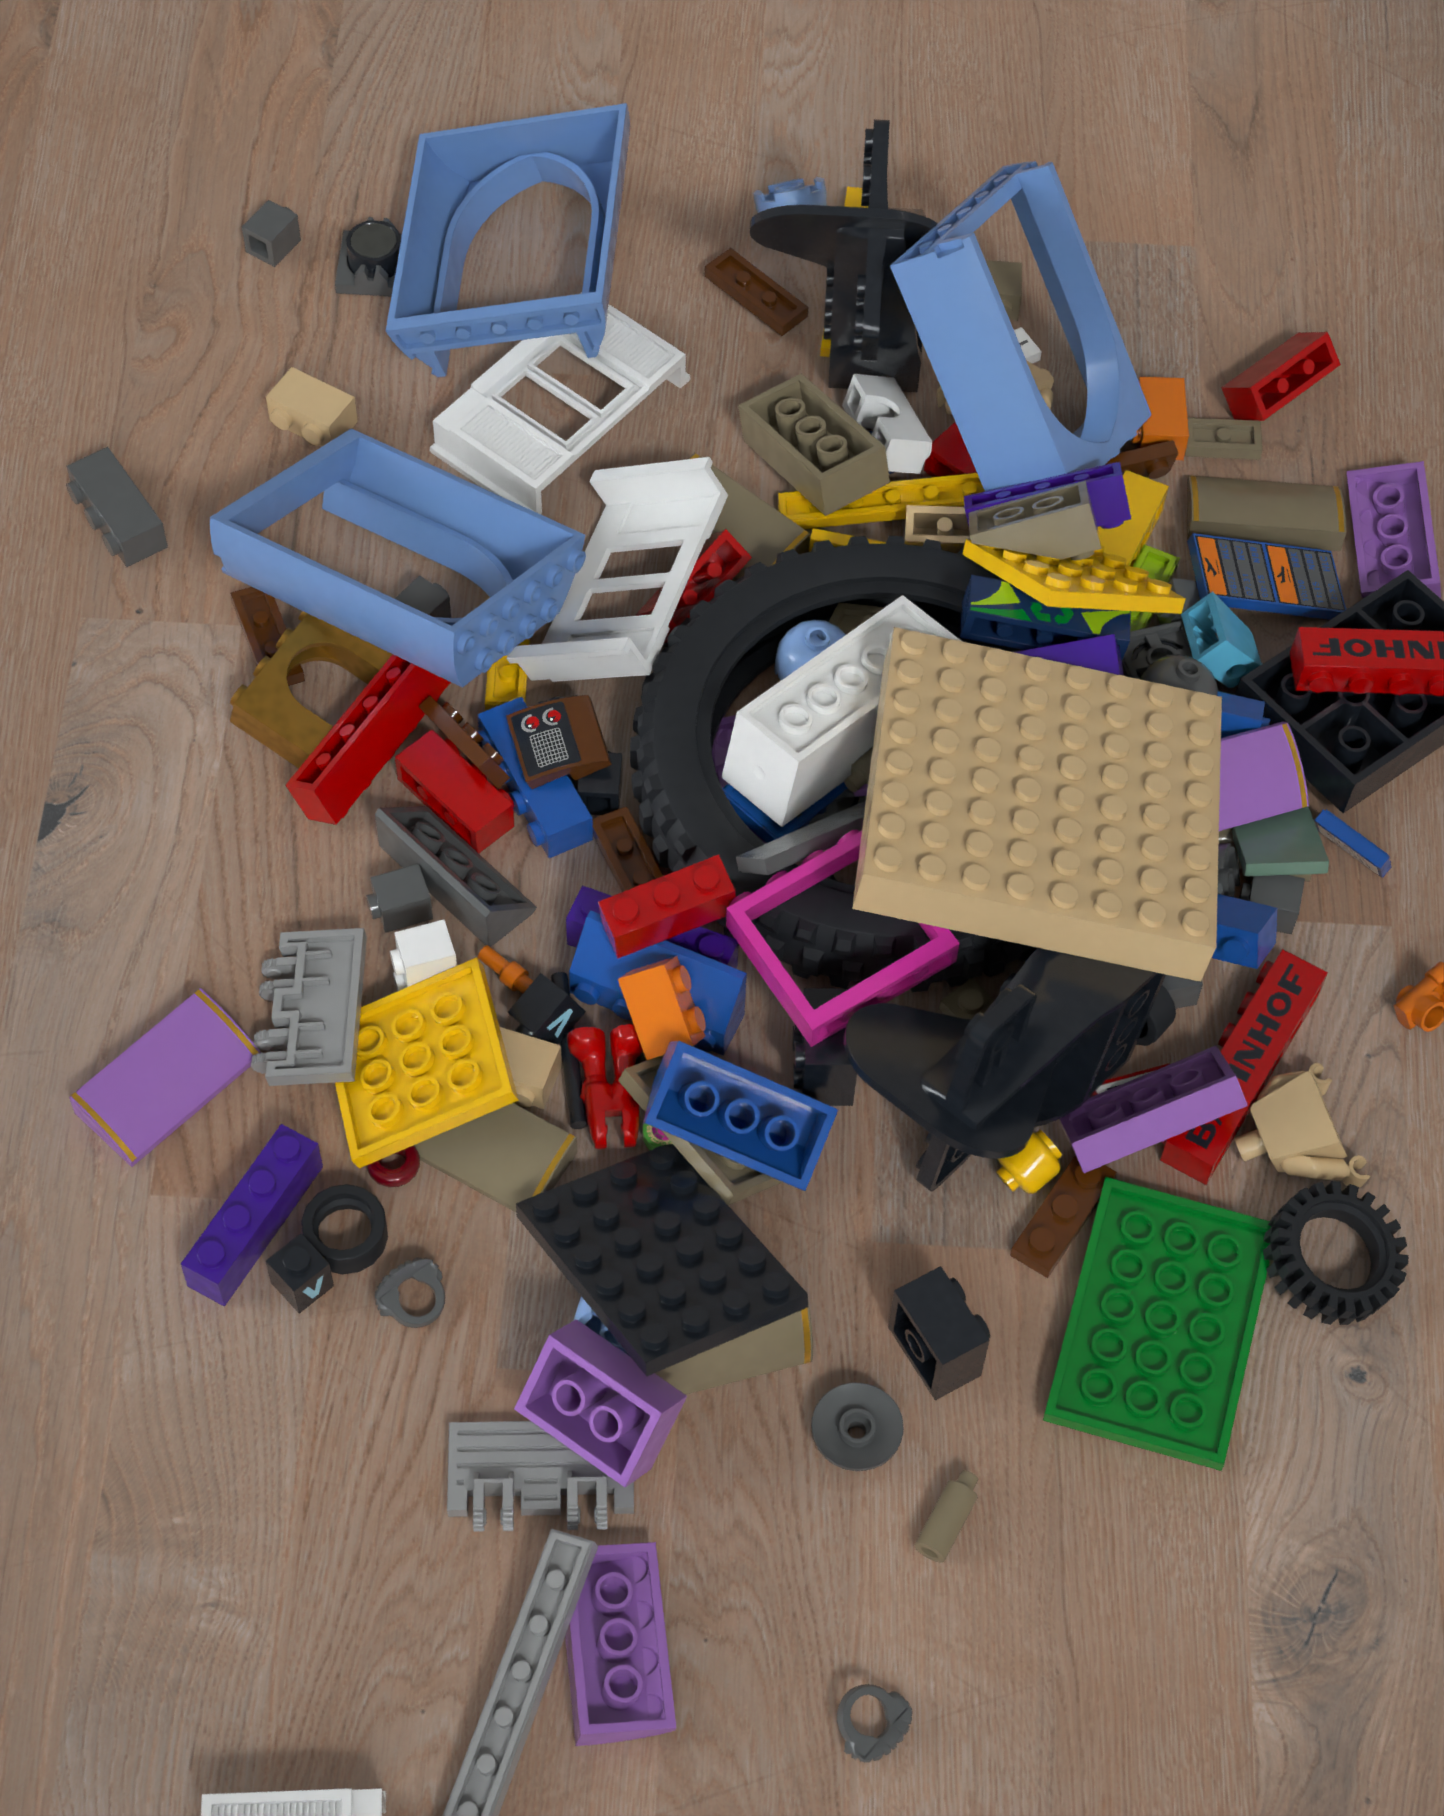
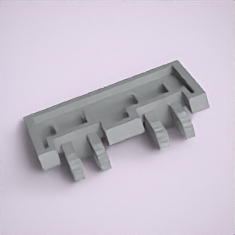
M364 928L280 932L279 949L283 957L264 960L261 974H264L263 976L276 980L261 983L259 996L269 1002L273 1001L271 1019L275 1028L282 1029L259 1030V1032L254 1034L253 1042L259 1050H273L277 1052L257 1053V1055L252 1057L251 1061L253 1071L261 1074L266 1073L265 1078L269 1086L355 1082L367 944Z
M532 1421L449 1422L448 1517H468V1497H473L474 1532L484 1531L487 1524L485 1496H503L502 1509L500 1510V1523L503 1526V1531H514V1496H521V1516L561 1515V1495H567L568 1530H578V1524L580 1523L578 1495L596 1494L594 1522L597 1524V1529H607V1494H614V1514H634V1482L627 1487H623Z

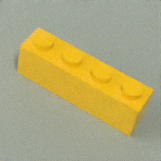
M1126 470L1123 480L1131 519L1125 520L1122 525L1111 529H1103L1098 526L1100 543L1105 547L1104 552L1125 558L1127 560L1126 565L1133 567L1143 545H1146L1164 510L1169 486Z

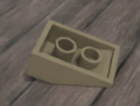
M1086 480L969 512V530L973 544L1056 559L1070 557L1071 560L1088 558L1094 554L1095 550L1101 549L1098 526Z

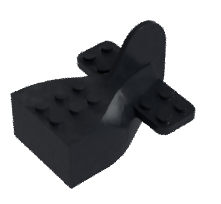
M874 119L873 129H865L861 206H869V208L787 205L761 211L750 220V236L760 245L820 264L827 268L823 339L831 340L828 388L848 389L853 375L862 374L893 377L902 392H918L922 341L890 265L938 223L927 218L922 209L888 208L887 166L890 120Z
M1037 948L1018 973H1013L1006 979L1000 988L998 997L984 1014L979 1012L972 1019H963L892 1003L871 1004L856 1011L849 1019L844 1033V1049L853 1069L871 1088L929 1132L925 1139V1142L929 1144L928 1148L918 1160L916 1167L919 1169L917 1181L932 1192L949 1178L971 1155L983 1158H1007L1014 1156L1027 1146L1034 1127L1054 1122L1081 1107L1106 1080L1110 1079L1130 1060L1166 974Z

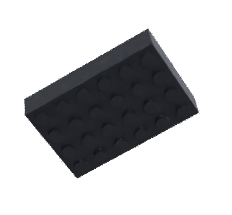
M1407 570L1319 628L1444 631V601ZM1292 645L1240 678L1235 692L1237 696L1264 701L1263 717L1270 718L1269 725L1283 721L1289 724L1299 751L1305 779L1342 813H1345L1444 745V696L1430 694L1395 695L1392 693L1356 694L1353 692L1326 691L1317 693L1313 691H1296L1290 658Z

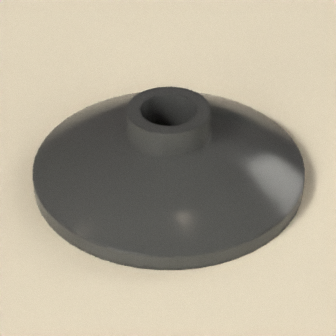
M847 1383L831 1389L819 1400L813 1412L811 1430L817 1449L829 1462L850 1471H867L883 1465L896 1453L903 1436V1418L895 1401L880 1388L866 1383ZM853 1427H858L864 1431L865 1435L859 1439L852 1438L848 1431Z

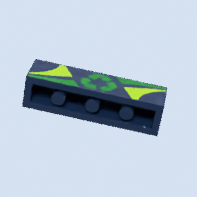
M971 575L962 601L960 638L1029 650L1115 634L1121 653V660H1123L1130 643L1131 611L1047 607L1006 581Z

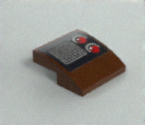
M589 695L547 701L506 716L525 781L531 789H535L567 774H570L574 780H577L612 765Z

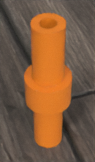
M489 945L484 946L480 950L477 958L500 975L499 981L510 990H519L523 994L532 984L533 980L528 977L529 971L516 961L510 963Z

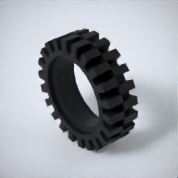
M1331 1181L1326 1187H1324L1323 1182L1314 1183L1309 1189L1307 1187L1303 1188L1286 1202L1268 1224L1271 1228L1265 1233L1263 1242L1270 1244L1263 1250L1264 1260L1274 1261L1266 1269L1269 1278L1280 1275L1282 1279L1275 1286L1277 1292L1281 1295L1289 1289L1294 1296L1287 1302L1292 1308L1296 1309L1301 1303H1304L1307 1307L1303 1315L1310 1319L1322 1313L1321 1323L1331 1325L1338 1319L1339 1325H1349L1355 1319L1358 1323L1365 1320L1371 1314L1373 1315L1400 1290L1398 1286L1404 1282L1407 1274L1401 1270L1408 1265L1409 1255L1399 1254L1407 1247L1405 1237L1394 1238L1393 1236L1401 1228L1397 1219L1388 1224L1383 1220V1217L1390 1212L1387 1206L1383 1204L1375 1211L1371 1207L1376 1198L1374 1195L1367 1192L1359 1199L1357 1198L1358 1186L1349 1184L1341 1191V1182ZM1316 1218H1332L1346 1223L1359 1234L1369 1251L1371 1261L1370 1274L1364 1285L1352 1289L1336 1288L1314 1275L1303 1258L1300 1246L1301 1232L1306 1222Z

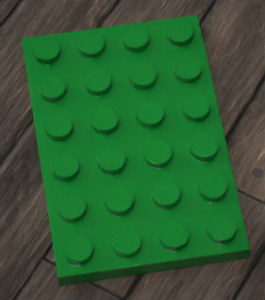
M1105 1177L1043 1421L1222 1471L1266 1280V1269L1270 1260H1264L1263 1250L1270 1244L1263 1242L1265 1233L1271 1228L1268 1225L1270 1221Z

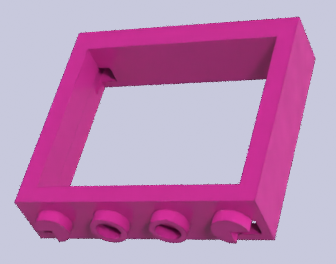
M855 829L848 832L839 840L837 845L824 852L823 850H817L804 859L802 865L790 872L781 871L776 873L766 882L764 887L753 893L744 892L732 900L729 907L726 908V927L811 1047L845 1028L851 1016L859 1009L871 1004L887 1003L957 961L960 943L949 929L918 923L931 940L930 942L818 1008H812L752 923V920L858 860L862 830Z

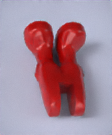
M634 1024L620 1025L610 1032V1053L614 1068V1081L612 1084H609L606 1078L605 1033L596 1027H581L570 1031L567 1035V1046L569 1052L582 1063L585 1080L582 1084L580 1098L585 1104L589 1131L595 1149H607L608 1125L605 1122V1117L620 1116L622 1117L620 1127L624 1148L635 1147L639 1132L640 1105L618 1081L624 1069L636 1065L637 1058L643 1052Z

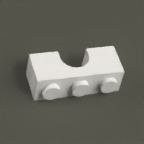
M854 374L842 404L844 410L863 428L873 429L872 435L885 446L888 471L920 474L925 460L931 454L932 441L895 378Z

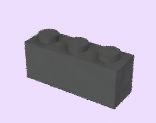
M109 447L67 465L70 482L66 483L68 493L76 505L82 503L85 507L84 513L92 529H100L104 534L102 535L103 542L112 556L118 554L125 566L129 567L168 548L162 521Z

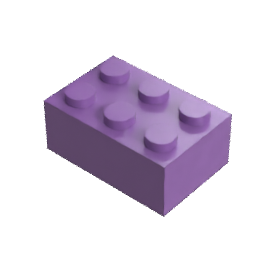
M576 1319L548 1336L514 1409L620 1485L627 1487L651 1470L687 1395L655 1373L646 1377L629 1355Z

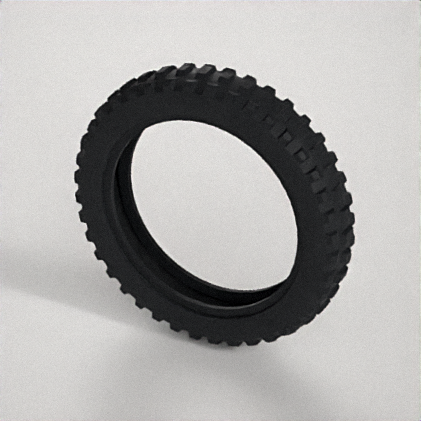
M866 536L850 537L847 546L834 547L829 540L814 543L812 551L800 555L794 549L777 554L776 564L767 567L761 562L755 563L745 569L743 577L736 581L728 579L718 585L714 590V598L709 602L699 601L690 610V618H686L680 625L676 626L667 637L668 647H664L661 653L657 655L652 665L653 672L650 675H646L642 685V706L637 707L634 714L633 731L638 735L632 737L630 741V767L637 770L631 777L634 798L638 799V802L641 803L639 805V822L643 833L655 838L653 840V852L659 865L664 868H670L672 872H675L719 854L736 891V897L744 892L753 893L764 887L766 882L778 872H790L798 867L794 863L769 875L742 873V871L738 870L736 856L762 846L765 843L747 827L735 812L719 782L712 758L713 743L722 718H724L731 704L742 690L759 674L775 663L779 642L788 630L801 622L810 620L829 622L839 602L886 607L903 595L962 642L1009 652L1024 651L1022 649L960 638L962 601L971 575L997 580L1003 579L962 555L964 547L956 554L942 550L941 542L926 539L923 546L905 545L903 536H888L885 544H869ZM828 878L823 879L752 920V923L780 961L792 966L793 975L808 979L811 975L816 977L820 974L829 976L831 986L847 988L851 981H864L931 941L917 922L852 909L855 885H849ZM726 916L716 920L724 927V935L734 938L726 927ZM949 929L960 943L957 961L912 987L910 990L911 992L928 991L931 983L942 982L943 980H946L950 987L962 985L970 978L981 976L982 972L989 977L1004 972L1006 964L1017 959L1026 961L1037 947Z

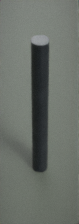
M556 972L552 974L551 981L570 996L567 973ZM566 1035L560 1042L570 1127L572 1129H582L588 1123L585 1104L580 1098L582 1089L579 1060L569 1052Z

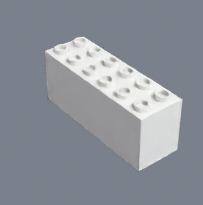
M903 595L737 711L722 778L781 827L844 782L851 775V765L873 746L883 664L894 627L961 641Z

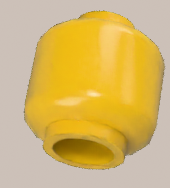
M1039 1129L1036 1133L1032 1132L1027 1146L1021 1152L1007 1158H997L1002 1167L996 1173L1012 1192L1020 1187L1025 1193L1034 1194L1060 1172L1058 1159L1062 1157V1154L1049 1137Z

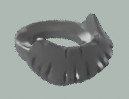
M424 1257V1259L414 1258L412 1261L407 1260L404 1264L398 1265V1268L392 1269L389 1275L383 1277L382 1283H379L378 1289L375 1292V1303L378 1305L377 1309L380 1310V1315L392 1316L397 1322L410 1328H420L433 1323L439 1317L445 1305V1290L440 1282L443 1276L442 1271L438 1269L439 1265L433 1264V1260ZM412 1278L432 1288L436 1301L431 1312L417 1317L409 1315L402 1309L399 1301L400 1293L398 1287L404 1281Z
M864 1684L850 1689L841 1699L837 1710V1725L842 1737L846 1740L844 1752L852 1754L851 1757L853 1759L859 1758V1761L865 1763L872 1760L877 1761L883 1757V1754L889 1755L891 1749L894 1750L897 1747V1743L902 1742L904 1735L909 1731V1724H911L913 1714L909 1702L898 1692L892 1691L889 1693L876 1685ZM864 1695H871L877 1698L884 1708L887 1725L884 1731L876 1738L862 1735L854 1728L851 1722L852 1706L858 1698Z

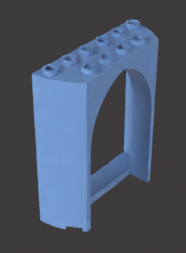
M627 103L419 134L385 330L391 340L411 360L415 357L432 367L431 374L437 377H444L447 374L450 349L577 333L588 358L597 357L606 330L630 137V116ZM543 181L573 189L589 201L592 208L582 294L457 310L463 267L469 246L482 224L503 203L519 192Z
M1036 161L1001 167L890 265L984 491L1105 465L1110 459L1120 453V448L1127 441L1137 435V430L1152 415L1053 162L1038 166ZM1010 199L1087 388L1085 422L1073 434L1053 415L1039 392L977 238L973 233Z
M352 428L210 517L212 548L214 554L221 557L224 565L221 570L224 574L462 688L482 672H487L504 655H509L522 641L531 638L535 631L547 622L550 623L554 620L565 602L575 574L580 571L586 558V553L582 551L585 534ZM324 491L322 509L462 574L482 588L490 598L463 618L432 617L258 535V533Z

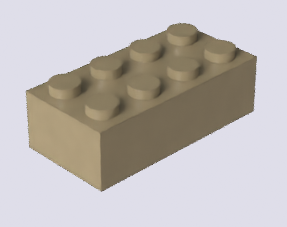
M802 373L738 405L744 442L825 516L890 483L885 446Z

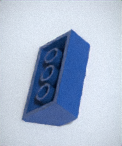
M590 910L569 970L570 993L583 1003L589 1005L598 1004L613 1010L620 1018L632 1021L618 978L633 969L677 956L680 965L685 966L690 975L691 990L689 991L694 1005L701 1009L706 1022V1029L704 1031L706 1037L694 1045V1047L704 1052L713 1051L724 1056L745 1015L747 973L666 940L617 959L602 925L600 914Z
M673 1041L669 1042L654 1078L643 1123L802 1191H806L838 1109L686 1043Z

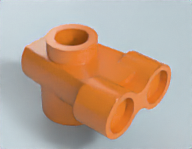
M1443 962L1437 963L1427 971L1425 977L1416 986L1408 985L1397 995L1396 1004L1393 1006L1398 1021L1405 1028L1411 1030L1417 1025L1422 1030L1430 1032L1438 1028L1444 1021Z

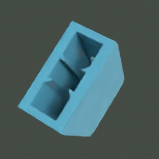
M1214 592L1209 593L1181 614L1193 658L1203 663L1212 672L1214 678L1226 687L1234 688L1239 684L1240 678L1263 664L1250 629Z

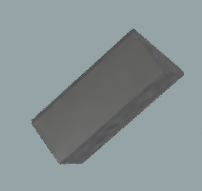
M429 807L378 808L375 813L379 846L402 868L419 864L429 893L485 945L492 947L536 910L537 907Z

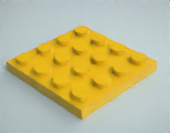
M971 539L965 540L962 555L1047 607L1182 614L1186 599L1173 592L1171 584L1149 578L1148 571L1126 565L1127 560L1123 557L1105 553V547L1102 545L1101 549L1095 550L1094 554L1088 558L1071 560L1070 557L1056 559L973 544Z
M477 957L361 1007L355 1082L335 1083L351 1160L358 1168H362L518 1101L484 966Z

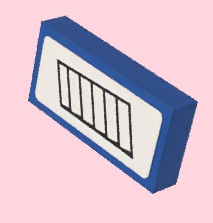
M1323 809L1314 820L1320 833L1381 878L1392 868L1390 856L1327 809L1326 811Z

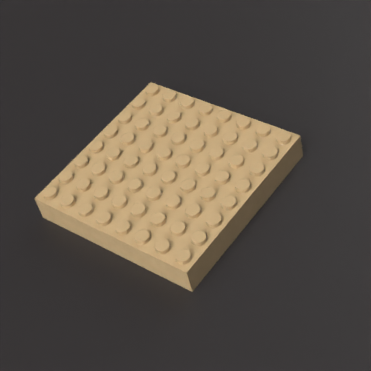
M894 627L883 664L852 909L1201 982L1216 950L1222 697Z

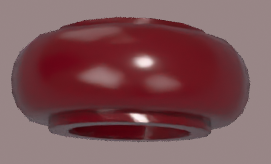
M415 1145L394 1153L406 1159L400 1168L393 1170L384 1168L381 1165L383 1159L366 1165L370 1177L379 1185L388 1188L400 1187L409 1183L416 1176L420 1168V1155Z

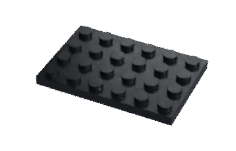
M673 1144L656 1147L516 1203L517 1218L646 1377L808 1308V1293L716 1191L706 1183Z

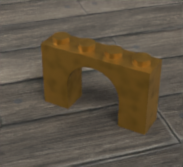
M304 611L299 616L298 620L301 622L295 630L288 628L282 634L276 644L278 650L273 657L265 656L259 662L253 672L255 679L248 687L242 684L230 700V704L233 706L230 722L297 768H300L333 726L302 706L294 698L287 683V675L299 664L311 661H327L341 666L366 684H369L392 656L391 653Z

